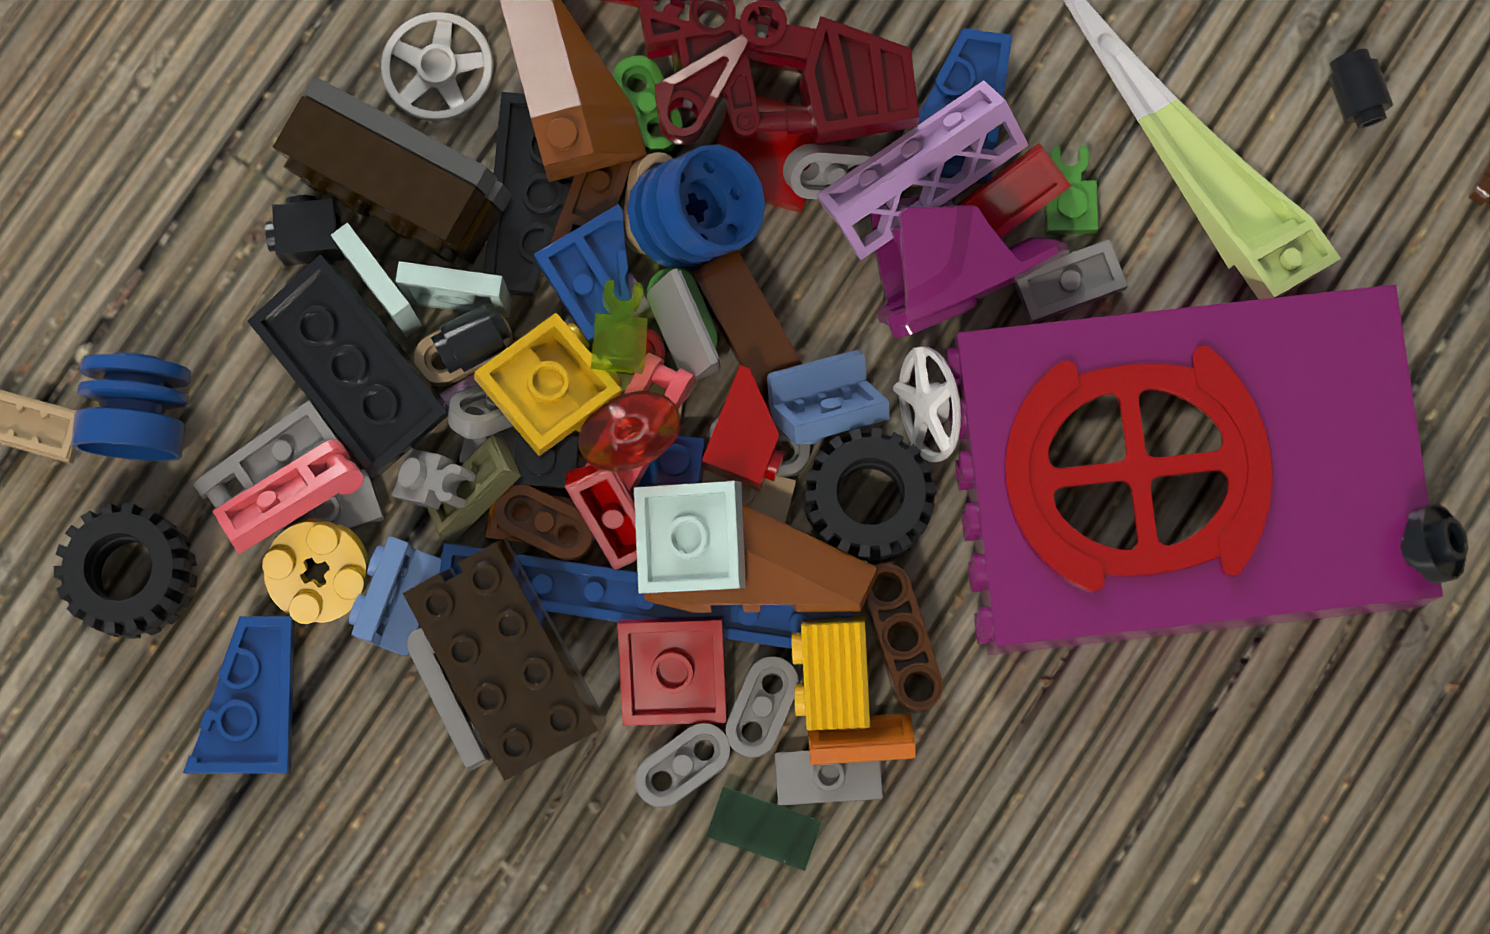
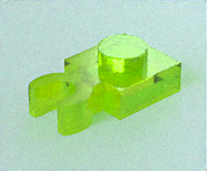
M607 280L602 294V302L610 314L596 313L590 369L642 374L645 366L648 318L633 317V314L641 304L643 287L641 283L635 282L631 294L632 298L627 301H621L613 293L614 280Z

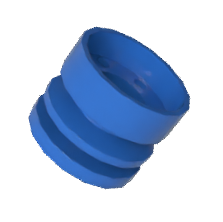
M704 145L686 152L676 159H671L664 164L655 166L640 175L630 191L627 212L631 232L641 250L660 265L671 269H683L697 266L714 257L736 251L754 240L763 224L766 204L762 183L748 161L737 151L722 145Z
M125 352L84 356L81 359L80 373L95 380L80 382L77 393L90 400L100 402V407L81 409L75 412L71 447L90 454L128 460L173 461L182 458L186 424L178 419L164 415L163 410L181 408L188 404L189 396L175 389L187 387L190 384L191 371L185 366L164 361L155 356Z

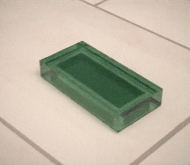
M723 787L706 837L805 871L822 821Z

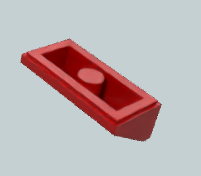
M607 462L590 465L567 472L565 488L613 569H619L636 561L635 501L613 463Z

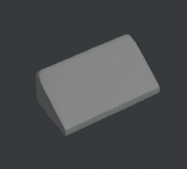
M677 268L671 270L648 291L647 300L677 369L682 368L696 375L695 382L720 372V359L681 270L678 271Z

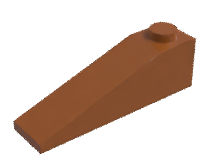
M500 0L548 182L646 156L633 105L562 1Z
M742 504L746 588L644 593L645 601L693 613L712 612V605H743V612H761V605H791L797 612L861 611L878 576V568Z

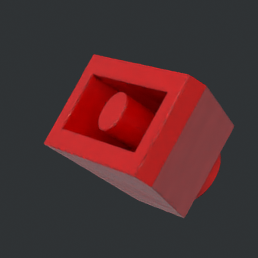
M740 365L702 458L703 470L732 481L741 482L742 485L761 491L765 479L775 481L785 452L777 450L779 446V433L750 368Z

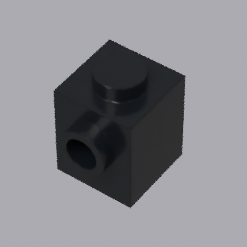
M294 195L286 198V203L272 205L273 221H266L265 223L266 242L269 252L275 251L276 256L284 266L310 264L320 254L328 255L332 261L345 260L344 254L331 236V234L342 227L341 211L333 199L316 200V197L313 195Z

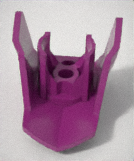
M900 197L898 206L907 208L900 211L899 227L891 230L893 239L875 250L880 280L886 298L885 304L876 312L880 323H885L889 326L893 338L914 334L973 309L978 305L977 298H984L1069 253L1068 245L1053 239L1030 237L1008 248L988 224L977 206H955L949 200L940 207H909L917 202L920 197ZM870 213L872 232L877 229L881 214Z

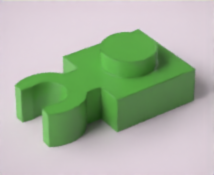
M1080 146L1077 156L1078 163L1074 166H1068L1061 161L1060 147H1054L1050 157L1067 178L1071 187L1044 206L1045 235H1094L1098 231L1097 180L1082 181V175L1090 159L1089 151L1086 146Z

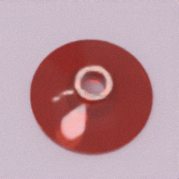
M636 391L617 396L609 400L586 419L579 433L580 451L590 465L604 471H627L644 466L661 456L677 438L681 426L679 411L670 398L657 392Z

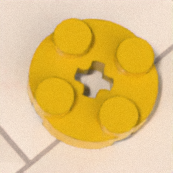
M308 518L295 522L274 539L263 559L264 581L270 597L283 612L289 614L294 621L300 624L324 623L342 617L352 609L359 594H363L367 585V571L370 563L367 551L359 537L351 529L341 524L336 525L330 521H321L322 519ZM312 558L317 564L324 561L328 564L329 570L324 574L326 582L318 583L315 579L309 580L304 573L308 568L306 559Z

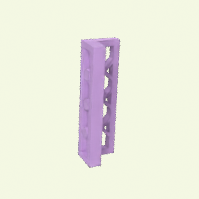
M982 81L816 196L824 210L838 224L854 253L862 260L893 239L891 230L899 227L900 211L907 208L898 206L903 190L912 184L923 185L919 200L909 207H940L1028 147L1029 144L1006 100L985 81ZM1003 123L1010 138L993 150L983 149L987 133ZM955 155L966 157L961 172L952 178L940 177L944 163ZM870 213L881 214L877 229L860 240L852 225Z

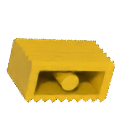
M865 616L802 619L801 632L792 633L793 664H803L804 684L794 685L796 716H806V730L810 731L869 728L870 709Z

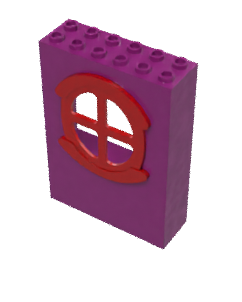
M1396 285L958 332L953 347L946 349L945 361L954 376L961 407L959 439H961L962 451H959V460H955L958 490H967L969 503H965V510L961 512L963 535L965 541H974L975 549L972 561L968 562L969 584L971 593L980 592L982 607L978 608V613H974L975 633L978 644L986 643L988 655L1413 609L1443 597L1442 585L1432 584L1425 580L1414 567L1409 566L1405 562L1400 548V542L1404 536L1409 514L1415 508L1429 505ZM1146 390L1165 392L1186 400L1197 407L1219 430L1222 440L1220 449L1213 452L1158 458L1150 456L1146 452L1139 406L1140 393ZM1102 395L1115 396L1120 406L1126 450L1124 459L1113 463L1067 468L1052 466L1049 461V446L1062 423L1075 410L1087 402ZM952 409L949 410L950 431H952L953 422ZM1210 471L1222 472L1227 478V493L1222 505L1211 521L1196 534L1184 541L1170 546L1160 543L1156 532L1150 488L1152 480L1164 476ZM1110 482L1126 483L1130 487L1137 533L1136 547L1131 550L1115 549L1101 545L1080 534L1071 527L1057 510L1054 502L1055 491L1064 487Z

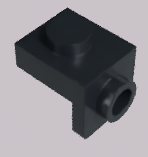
M517 433L515 463L521 477L513 485H528L539 489L566 490V473L575 468L585 467L591 453L590 451H582V442L579 437L566 436L548 451L538 456L521 434Z

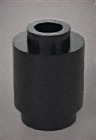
M1368 49L1346 53L1329 63L1332 71L1329 81L1345 123L1356 122L1357 128L1361 129L1378 124L1387 118L1385 111L1393 106V102L1378 60L1371 58Z
M484 304L440 326L442 332L432 336L431 339L448 372L451 374L461 368L463 372H466L497 356L506 349L503 340L512 335L498 309L488 313Z

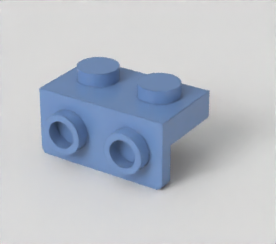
M859 350L771 372L767 376L769 410L772 420L795 445L815 444L822 441L824 437L859 428L862 431L869 428L871 424L890 419L889 401L866 380L865 356Z
M391 536L388 537L385 547L378 545L368 566L367 574L373 576L366 596L358 595L349 616V624L354 625L351 635L377 647L402 656H409L407 638L415 629H419L420 625L402 593L440 572L441 559L415 550L408 542Z

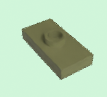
M493 434L461 465V467L472 471L476 475L474 481L463 480L457 487V497L467 501L465 507L455 508L441 502L439 510L427 508L438 535L443 540L454 543L521 477L505 440Z

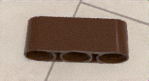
M737 250L723 256L714 257L689 270V273L694 277L707 309L739 365L750 368L762 396L768 393L767 376L769 373L802 365L795 349Z
M891 563L879 564L875 566L878 568L877 578L888 576L896 580L900 586V596L892 602H883L874 596L871 589L864 604L896 701L899 706L908 712L923 713L931 709L940 699L943 691L942 677L908 575L898 565ZM904 625L913 630L916 635L915 647L908 652H899L893 649L887 637L891 628ZM919 674L925 676L932 685L930 699L924 702H915L907 697L904 692V682L909 676Z

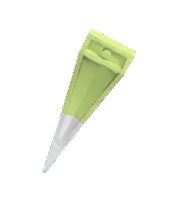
M1064 0L1229 269L1236 266L1258 299L1281 297L1331 268L1341 260L1314 219L1275 188L1203 124L1140 61L1087 0Z

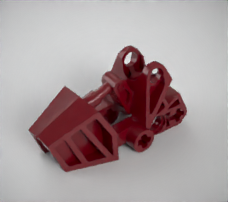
M639 0L640 20L647 59L672 56L675 74L655 84L654 88L656 109L662 135L675 145L686 146L696 142L703 134L723 98L726 100L732 133L737 138L743 140L752 138L756 133L787 131L788 135L810 133L813 144H822L918 127L920 117L912 54L909 47L822 16L819 18L816 29L787 24L785 11L778 3L772 0L752 1L744 8L740 19L735 18L736 8L733 0H718L724 6L709 0H669L670 4L665 6L663 12L654 10V6H658L661 0ZM686 4L690 5L689 21L679 19L681 14L685 15ZM712 12L720 15L724 23L721 26L711 28L703 25L699 21V17L705 13ZM763 32L766 34V38L758 37L755 33ZM750 67L758 69L769 67L801 73L797 89L801 105L786 106L783 111L758 112ZM680 108L688 109L693 112L697 120L690 127L678 128L670 122V114Z

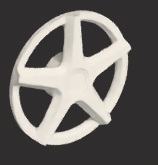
M432 12L408 20L392 34L383 51L381 75L388 95L400 110L421 120L447 121L466 116L483 99L492 81L494 61L485 36L474 24L458 15ZM428 21H437L431 45L419 49L399 41L408 30L416 25ZM452 23L460 25L469 31L479 43L482 52L453 54L451 51ZM392 54L412 65L417 70L415 77L400 94L396 91L390 76V59ZM484 67L482 80L477 90L464 102L456 82L457 74ZM435 87L440 91L451 109L427 111L411 105V103L428 89Z
M916 347L906 356L901 368L899 382L893 386V391L899 395L901 416L911 445L914 444L921 451L920 456L925 460L941 462L953 453L959 439L961 427L959 393L951 369L941 354L930 347ZM927 356L933 358L939 365L946 382L942 384L938 382L929 383L926 368ZM913 366L915 367L916 388L909 386ZM949 397H951L953 411L950 438L946 435L941 424L946 422L949 416ZM909 404L912 405V407H913V409H914V412H915V422H914V423H913V420H912L911 411H910V405H909ZM927 428L931 431L941 452H934L923 443Z

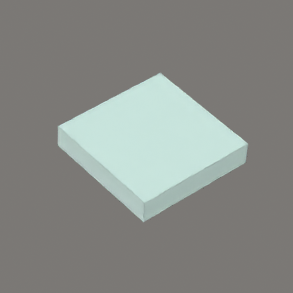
M346 223L331 234L348 262L405 337H408L420 328L422 324L408 301L350 225Z
M399 261L395 282L409 304L469 312L484 304L486 310L493 311L498 309L504 318H509L512 298L502 276Z
M727 481L634 487L639 593L746 588L741 482Z

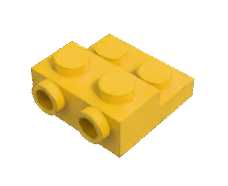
M557 313L553 314L474 372V380L538 456L548 451L574 430L580 433L618 405L622 390L620 388L621 380L612 366L606 361L599 363L587 349L589 348V343L582 331L574 323L567 325Z

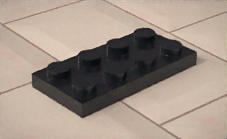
M320 254L247 320L371 478L381 476L448 416L449 406L328 255Z

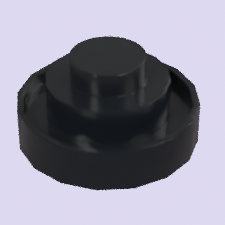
M1439 503L1415 508L1408 516L1404 536L1400 542L1401 553L1405 562L1409 566L1414 567L1425 580L1432 584H1441L1459 579L1464 573L1468 553V540L1463 526L1446 507Z

